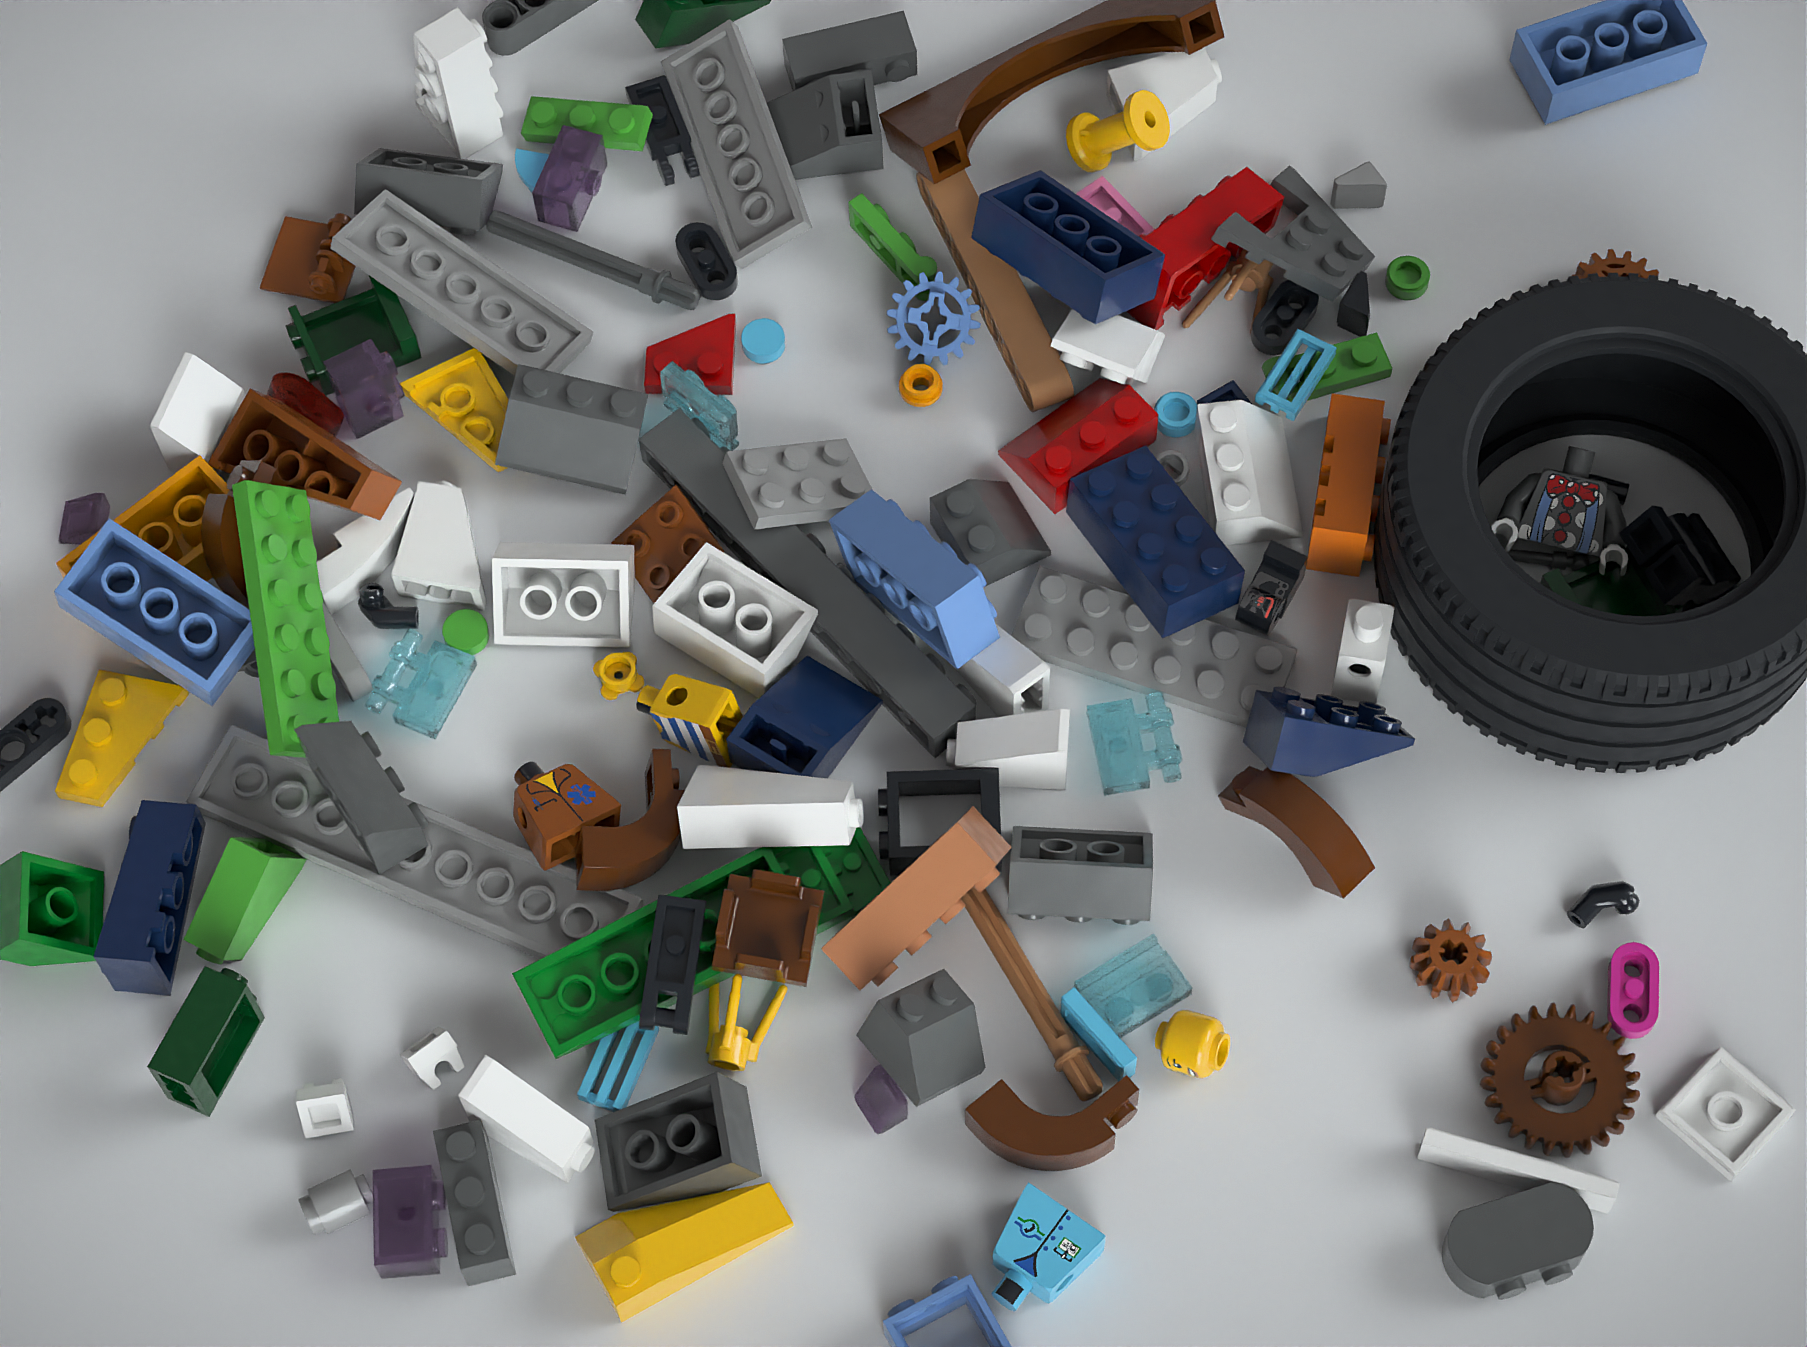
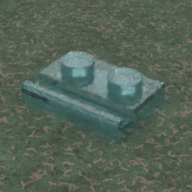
M673 361L660 371L662 394L667 398L663 403L667 409L673 413L680 408L690 419L698 418L709 431L710 439L719 448L725 446L730 451H733L739 446V441L735 439L738 436L737 411L726 397L714 395L705 387L703 381L696 373L689 369L684 371Z
M1154 934L1074 982V987L1119 1038L1124 1037L1192 995V986L1167 951H1164L1159 945L1158 939Z

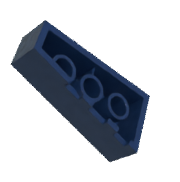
M141 800L137 816H133L131 819L128 846L93 956L115 991L171 996L206 825L201 812L195 804Z

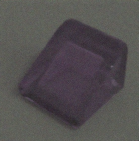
M93 493L65 501L58 539L60 544H82L104 526L110 512V504L104 493Z
M881 1064L876 1066L857 1090L854 1098L874 1132L882 1134L908 1119V1102L896 1082Z

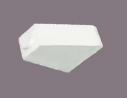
M1205 47L1190 55L1185 52H1172L1108 70L1106 95L1114 114H1117L1124 110L1125 101L1132 93L1147 90L1155 94L1166 109L1170 124V138L1215 102L1217 84L1222 82L1221 70L1217 60L1209 58ZM1136 144L1128 146L1133 161L1141 160L1152 152L1143 150Z
M436 481L434 483L418 482L391 573L399 596L485 610L487 601L469 512L462 488H457L455 485L445 481Z
M996 624L1000 638L956 669V671L998 717L1045 711L1049 708L1050 667Z
M1054 709L958 722L957 739H948L946 766L955 767V769L999 768V786L1066 790L1070 709Z
M485 1055L458 1095L469 1122L481 1120L488 1137L567 1183L575 1171L579 1173L584 1171L593 1157L595 1151L593 1147L594 1141L588 1126L487 1055Z

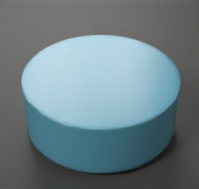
M766 318L756 319L747 324L742 331V349L746 357L751 361L761 364L770 363L777 360L785 350V334L783 328L774 320Z
M1170 392L1158 399L1154 410L1159 414L1157 429L1162 434L1178 438L1190 434L1195 429L1197 403L1191 396L1182 392Z

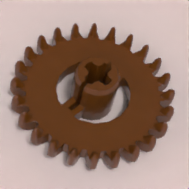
M1554 1002L1549 1005L1546 1018L1541 1017L1537 1007L1534 1005L1529 1009L1528 1023L1524 1022L1518 1013H1515L1511 1018L1513 1032L1507 1030L1504 1025H1500L1496 1034L1501 1044L1491 1040L1486 1045L1487 1052L1494 1059L1484 1058L1480 1064L1483 1071L1492 1075L1490 1077H1483L1480 1081V1086L1484 1090L1494 1092L1486 1097L1484 1104L1489 1108L1501 1109L1496 1114L1494 1122L1496 1124L1507 1122L1512 1124L1507 1134L1509 1138L1513 1139L1522 1133L1526 1135L1524 1144L1526 1149H1531L1537 1142H1541L1543 1153L1546 1156L1551 1155L1554 1146H1559L1563 1156L1570 1158L1573 1152V1145H1576L1583 1154L1589 1155L1592 1151L1591 1140L1602 1147L1608 1146L1610 1137L1606 1131L1615 1135L1622 1134L1625 1127L1618 1119L1629 1120L1635 1114V1110L1624 1103L1636 1102L1640 1097L1639 1090H1632L1627 1087L1638 1082L1641 1075L1640 1072L1624 1070L1634 1062L1636 1055L1634 1053H1629L1628 1055L1618 1054L1625 1043V1036L1609 1041L1606 1037L1612 1026L1610 1021L1597 1030L1592 1028L1594 1011H1590L1581 1022L1577 1021L1574 1004L1569 1006L1564 1018L1559 1017ZM1561 1050L1547 1056L1537 1078L1525 1081V1069L1533 1057L1544 1051ZM1554 1072H1557L1559 1076L1553 1077L1552 1075ZM1569 1077V1082L1565 1083L1563 1078ZM1594 1082L1595 1088L1591 1100L1586 1106L1575 1112L1556 1113L1544 1109L1534 1101V1099L1541 1097L1552 1105H1567L1576 1098L1582 1085Z

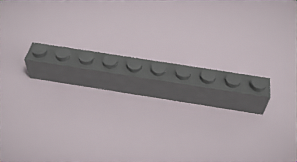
M679 408L640 437L639 445L642 461L670 489L675 485L680 488L705 525L745 566L818 610V615L810 632L870 693L883 700L882 705L934 758L947 749L948 739H957L958 722L976 720V700L971 692L960 683L955 685L945 675L946 671L941 662L931 653L925 655L915 645L916 642L911 632L902 623L895 625L885 615V609L881 602L870 592L865 595L855 585L856 581L846 566L842 563L835 565L826 556L824 546L812 533L805 535L796 525L754 530L722 464L726 451L730 450L725 446L719 448L710 439L709 431L698 418L690 419Z

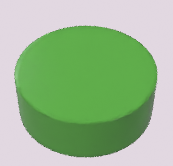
M1400 256L1394 259L1387 268L1385 277L1386 288L1398 299H1417L1428 288L1430 279L1429 268L1424 261L1417 257Z
M461 609L453 612L447 617L442 628L446 646L451 652L459 656L475 655L481 652L489 641L490 634L487 622L475 610Z

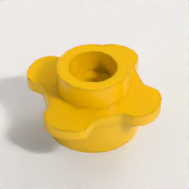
M612 653L594 664L593 672L601 680L602 687L600 691L605 699L615 700L619 694L628 691L636 693L644 687V678L637 673L635 666L637 658L633 653ZM622 673L623 677L616 679L615 674Z

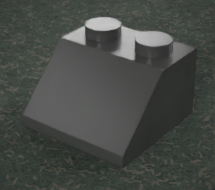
M968 479L929 498L930 524L941 542L944 541L950 545L958 559L964 564H974L983 574L987 583L986 586L1051 556L1050 548L1009 482Z
M945 969L878 1000L856 1035L916 1107L980 1075L986 1068L975 1005Z

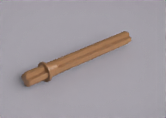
M972 887L960 899L966 904V910L1056 1060L1054 1068L1057 1072H1064L1081 1101L1086 1102L1097 1097L1103 1091V1083L1087 1058L1089 1055L1087 1046H1080L1076 1037L1071 1032L987 890L984 889L979 893Z

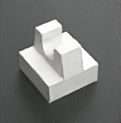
M439 1026L400 1054L408 1068L433 1090L441 1085L434 1071L435 1066L439 1062L447 1061L455 1072L465 1067L456 1048L458 1045L448 1031Z
M342 1078L333 1079L332 1084L314 1086V1083L304 1084L301 1089H296V1105L305 1138L353 1131V1115Z

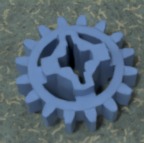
M939 271L935 276V280L928 282L924 272L919 273V285L917 286L905 280L903 284L907 293L904 296L893 293L892 299L899 306L898 309L887 310L886 314L896 319V324L887 328L888 334L899 333L901 337L894 347L898 350L907 345L911 349L908 360L912 361L918 354L924 355V364L929 366L933 357H939L943 366L947 365V354L953 352L958 358L963 357L964 354L960 347L961 343L973 345L975 340L968 334L969 329H978L981 325L978 321L971 320V314L980 310L979 305H968L966 301L972 294V290L967 289L960 293L956 289L959 284V278L955 277L949 284L943 283V273ZM929 290V297L926 303L919 308L907 307L913 297ZM945 292L957 301L962 315L951 313L945 305ZM936 298L938 299L937 308H939V316L946 317V323L937 326L936 331L933 333V339L930 340L928 323L921 321V314H929ZM904 323L915 325L923 335L922 346L910 338ZM948 330L960 331L958 337L952 343L945 347L937 348L939 337Z

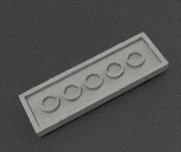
M729 19L662 60L661 64L691 137V148L734 264L742 269L812 228L738 26Z
M386 189L332 237L330 249L514 376L518 364L561 373L591 342L592 330Z
M1042 566L1038 568L1011 635L1045 662L1245 728L1247 727L1256 690L1273 692L1274 687L1285 688L1297 654V649L1205 619L1162 638L1130 595Z

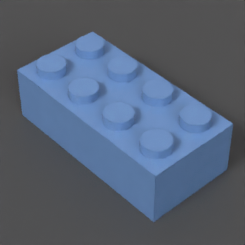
M1604 0L1517 29L1509 60L1546 125L1698 74L1707 42L1682 0Z
M871 489L829 519L846 567L852 573L856 585L865 593H872L889 613L956 669L1000 638L994 618L997 617V612L986 597L983 588L987 583L980 570L972 563L966 565L959 560L954 550L946 542L942 541L939 544L934 540L920 521L915 520L912 522L909 520L895 501L892 499L886 501Z
M110 518L54 591L60 608L210 706L215 704L255 649L250 610Z

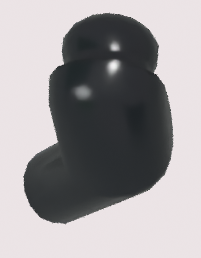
M367 583L361 587L358 600L360 611L375 627L379 629H418V607H394L383 595V587L377 583Z

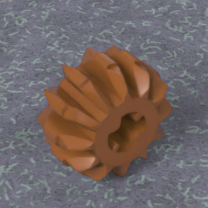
M1449 918L1444 920L1441 930L1430 924L1425 928V938L1418 937L1413 942L1412 950L1416 954L1410 958V969L1419 971L1415 980L1417 987L1430 983L1433 985L1430 993L1433 999L1440 995L1441 990L1447 991L1452 1003L1458 1000L1460 990L1472 997L1477 992V983L1483 984L1488 980L1490 972L1486 966L1490 965L1492 954L1490 951L1482 949L1486 941L1484 934L1473 937L1469 936L1471 929L1469 922L1464 923L1460 931L1454 930L1453 923ZM1443 956L1448 960L1447 962L1442 960ZM1454 959H1457L1459 961L1458 965L1454 961Z

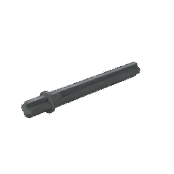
M494 210L489 216L486 225L488 232L639 290V292L651 296L654 303L659 304L664 300L687 310H694L699 303L701 297L700 289L673 279L671 272L668 270L658 272L651 268L642 267L501 211Z

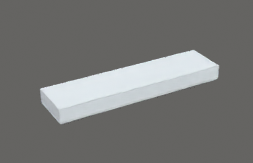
M1430 1127L1425 1130L1417 1159L1523 1190L1550 1182L1560 1183L1577 1192L1586 1202L1589 1209L1607 1214L1617 1198L1620 1185L1616 1180Z

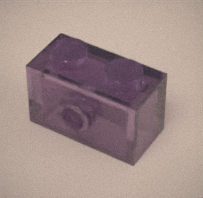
M562 125L532 192L539 222L578 232L593 196H596L599 192L602 176L608 165L603 135Z
M372 339L323 362L337 405L356 439L404 417L399 400L404 398L405 394L396 378L398 375L397 368L387 351L379 353Z
M432 1165L373 1170L374 1266L381 1279L440 1274V1258L448 1257L446 1228H439V1210L447 1209V1200L443 1180L438 1181Z

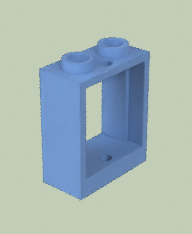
M971 1274L960 1280L957 1276H952L941 1281L932 1288V1295L917 1303L913 1299H909L896 1305L888 1312L889 1318L883 1320L884 1335L890 1346L909 1347L904 1339L905 1336L966 1304L990 1347H1012Z

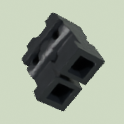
M1652 505L1619 532L1639 566L1648 567L1643 572L1664 605H1684L1689 600H1693L1695 604L1703 606L1716 600L1741 580L1738 571L1731 564L1718 544L1717 539L1698 513H1692L1688 517L1685 513L1667 516L1662 507Z

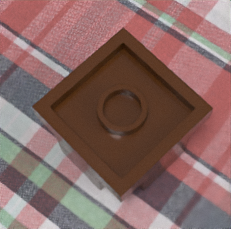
M754 869L752 877L730 874L727 889H724L716 929V947L712 970L807 987L824 891L802 887L801 878L774 872Z

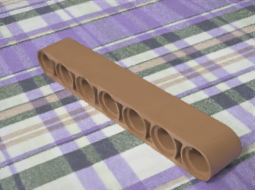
M965 169L936 184H933L919 172L916 173L917 184L923 201L967 288L972 290L971 296L975 304L979 305V312L1028 409L1031 412H1036L1073 398L1074 388L1064 362L1059 359L1060 355L1057 349L1050 347L1052 339L1016 269L999 257L991 254L985 247L971 238L979 197Z

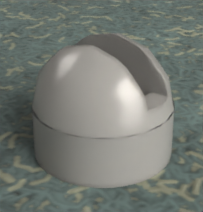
M1168 450L1156 457L1163 467L1166 464L1175 473L1180 475L1176 479L1171 476L1179 487L1186 482L1190 469L1187 459L1182 453Z

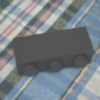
M904 10L782 39L784 65L793 91L833 74L871 70L874 85L890 81L899 82L908 77L918 75L917 49Z
M472 1121L433 1131L459 1266L467 1285L472 1286L516 1275L491 1148L482 1121Z

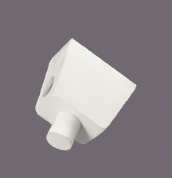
M1359 599L1348 600L1331 696L1357 702L1377 703L1394 614L1393 606ZM1362 664L1367 666V674L1352 672L1350 670L1351 665Z

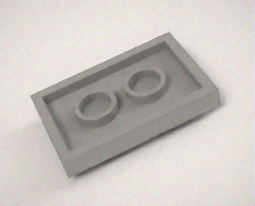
M846 438L726 451L722 463L754 530L829 521L834 515L872 489Z

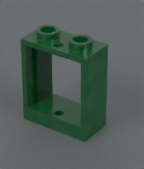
M204 966L147 1066L168 1099L208 1117L213 1112L265 1019L256 1002L257 997L251 993L247 985L248 980L241 974L228 968H222L221 972Z

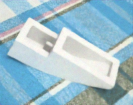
M410 487L393 497L381 520L362 515L333 533L338 549L316 562L323 602L331 615L358 597L361 587L367 583H373L397 556L414 499V492Z

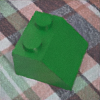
M24 851L0 865V960L26 966L96 961L93 956L103 927L104 871Z

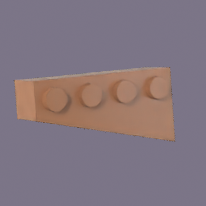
M972 806L946 833H943L915 862L898 875L821 949L859 990L863 989L871 980L878 987L898 968L893 960L899 954L906 950L912 956L932 937L927 929L937 919L940 918L944 924H947L966 906L960 899L972 887L979 893L982 892L1001 874L995 866L1012 847Z

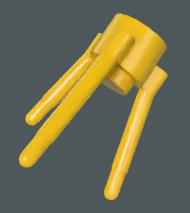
M740 974L733 976L725 1024L720 1025V1030L719 983L709 988L708 1041L705 1053L709 1054V1064L721 1069L744 1071L747 1061L757 1062L760 1045L787 993L788 988L786 985L779 986L751 1041L747 1038L748 1030L735 1026L742 976Z

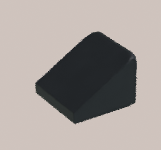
M1363 271L1357 273L1341 299L1336 322L1338 327L1359 337L1367 335L1370 320L1367 273Z

